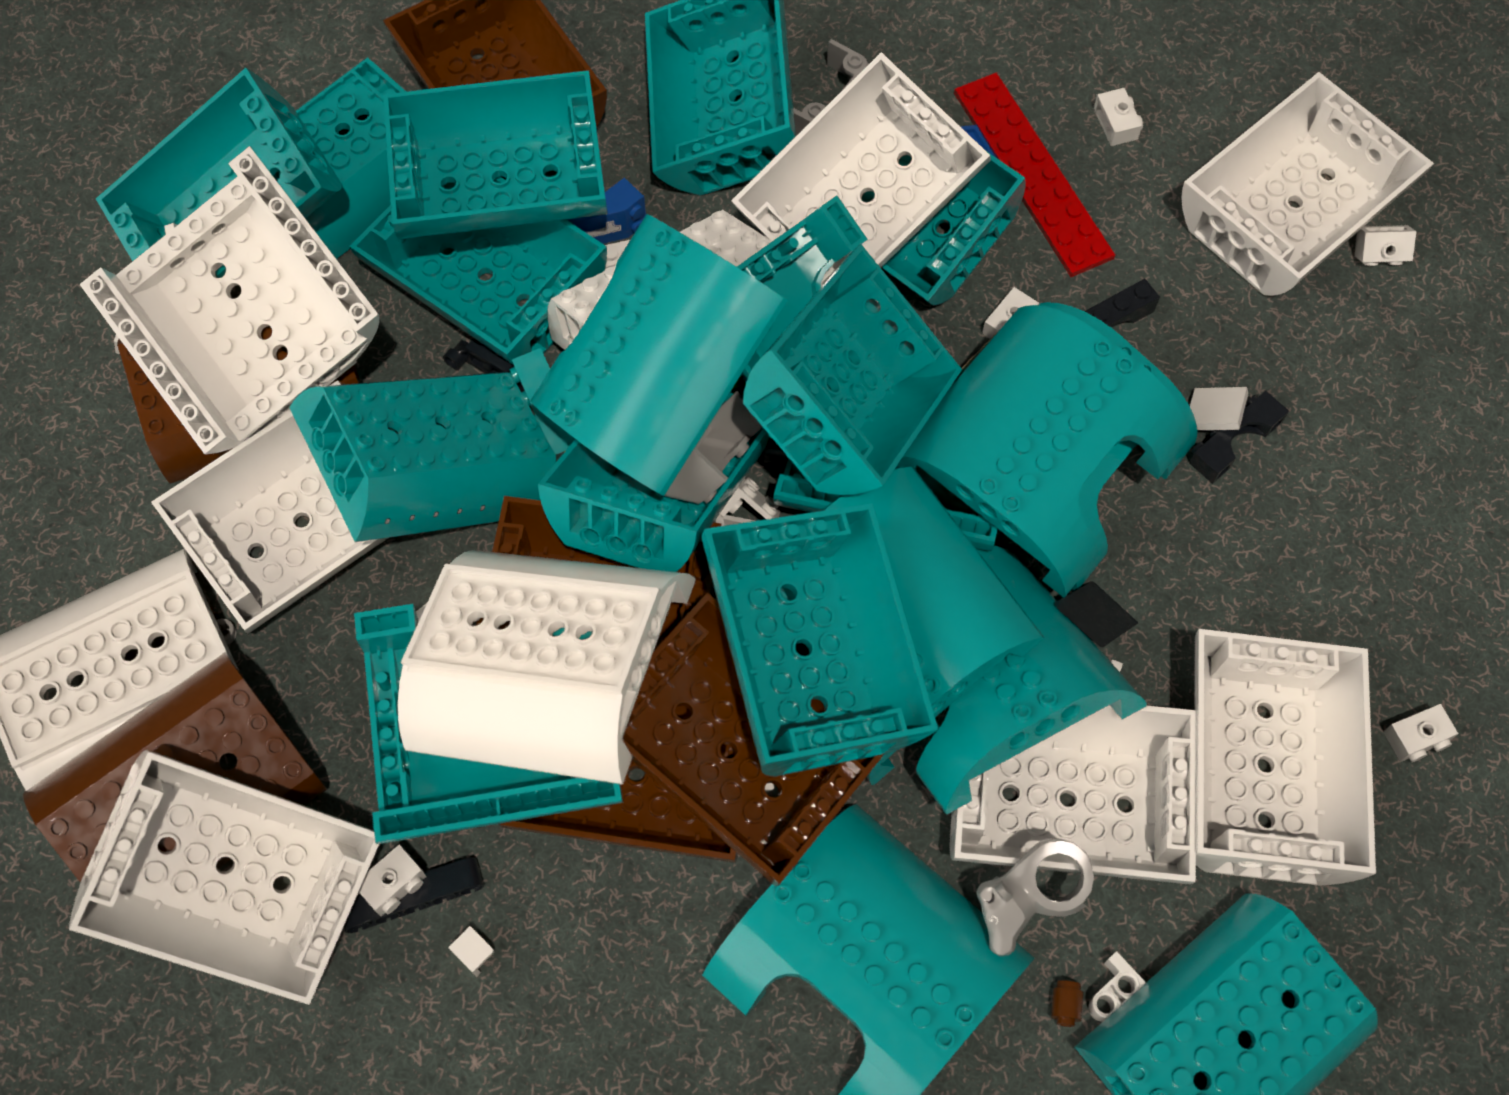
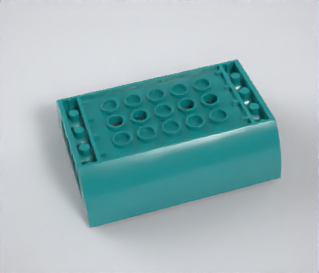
M368 57L295 110L342 183L340 191L306 218L336 259L350 249L349 246L391 205L383 94L407 91ZM360 115H369L365 120H357ZM342 129L350 130L345 135L338 134V132ZM280 170L273 176L276 181L280 179Z
M248 68L243 69L96 198L132 261L166 235L164 226L171 223L180 224L233 181L237 174L228 163L249 146L272 176L280 170V179L277 182L305 219L342 188V183L295 109L273 87ZM222 265L215 271L216 278H221L225 275V265Z
M729 393L725 401L728 400L733 395V393ZM763 427L747 442L750 446L749 449L740 458L735 455L723 469L722 473L728 479L716 489L718 491L717 494L707 504L704 501L696 504L658 495L654 490L616 468L575 439L538 483L541 504L550 525L565 545L641 569L677 572L683 567L701 542L704 529L710 528L772 438Z

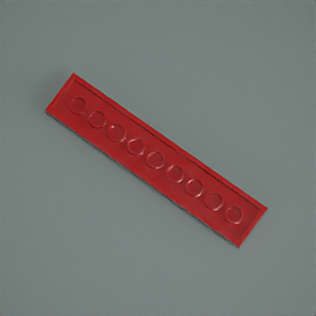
M997 72L955 88V97L973 125L978 127L995 157L1025 177L1026 184L1022 202L1069 276H1076L1114 260L1115 253Z

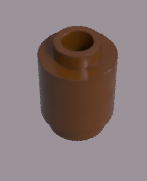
M1057 981V987L1053 988L1051 1018L1057 1020V1025L1075 1027V1022H1081L1083 991H1081V984L1073 981Z

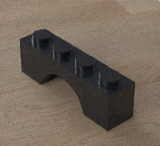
M1144 278L1085 312L1112 328L1125 321L1135 323L1155 311L1160 296Z
M1264 391L1259 397L1254 395L1246 402L1239 430H1213L1209 435L1210 439L1206 443L1203 441L1199 442L1191 451L1193 456L1189 464L1211 484L1225 474L1236 459L1231 445L1234 437L1252 433L1266 438L1283 423L1289 410L1269 392Z

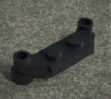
M461 340L454 348H450L443 355L444 362L455 370H459L465 362L470 363L485 373H511L509 369L513 368L510 362L491 353L486 346L478 345L473 341L468 343L465 340ZM516 383L520 391L523 392L521 383Z

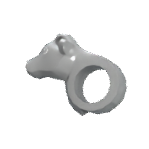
M1060 838L1042 840L1026 852L1004 876L1000 878L996 876L993 880L979 885L976 893L982 906L983 916L989 933V947L993 953L998 956H1007L1014 952L1019 934L1035 913L1065 917L1075 914L1086 907L1083 902L1091 893L1094 874L1091 859L1083 849L1071 841ZM1063 853L1072 856L1079 865L1080 878L1078 885L1073 892L1064 897L1054 898L1046 896L1040 892L1036 884L1035 875L1037 867L1047 856Z

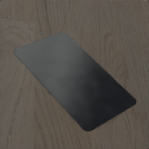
M1093 581L1055 602V606L1100 647L1106 646L1138 624L1126 610Z

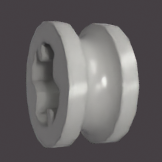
M217 619L219 628L226 629L228 632L224 637L227 645L232 643L237 635L236 628L228 619Z

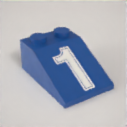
M623 178L605 192L607 215L567 220L602 244L629 238L635 233L646 215L644 196L628 180Z

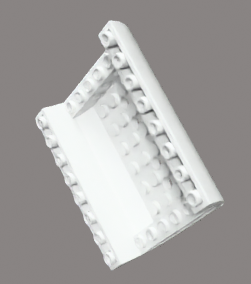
M250 146L228 163L237 174L233 181L121 272L115 275L100 267L80 284L204 454L218 453L238 446L290 412L289 407L304 390L331 384L357 363L356 360L372 341L379 325V314ZM221 265H225V275L221 278H216V269ZM240 285V296L232 299L230 295L231 289L234 286ZM271 326V337L263 340L261 331L263 328ZM286 347L288 350L287 357L283 360H278L276 356L278 349Z
M185 548L0 635V738L11 766L15 769L26 791L224 652L238 669L195 576V573H197L196 567ZM156 637H165L164 644L161 647H151V643ZM129 650H138V655L134 660L125 661V654ZM84 675V681L81 685L71 687V681L75 676ZM48 689H57L54 698L44 700V693Z
M477 550L462 553L450 564L444 565L401 661L403 667L399 683L398 721L404 749L418 753L623 784L632 760V756L622 740L625 728L671 602L687 604L696 579L690 574ZM480 618H484L481 624L477 626H472L473 622L479 620ZM507 621H511L510 625L507 628L502 630L498 629L500 625L504 624ZM560 628H565L561 635L552 636L553 632ZM587 631L593 632L588 639L579 640L580 636Z

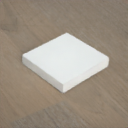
M1247 387L1195 388L1190 408L1196 420L1197 430H1239L1248 397Z

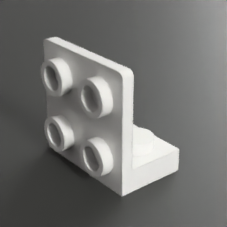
M744 478L720 515L724 517L728 512L733 514L742 505L743 499L765 519L779 518L780 510L778 509L779 506L774 504L771 496L765 497L758 491L760 488L752 479Z

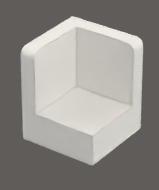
M471 926L448 947L476 977L481 973L478 968L494 953V950Z

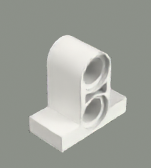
M1117 951L1104 963L1115 977L1096 993L1089 1002V1013L1097 1021L1103 1022L1146 984ZM1126 980L1129 982L1132 989L1131 993H1123L1118 987V981ZM1098 999L1106 1000L1109 1003L1110 1013L1099 1011L1097 1008Z

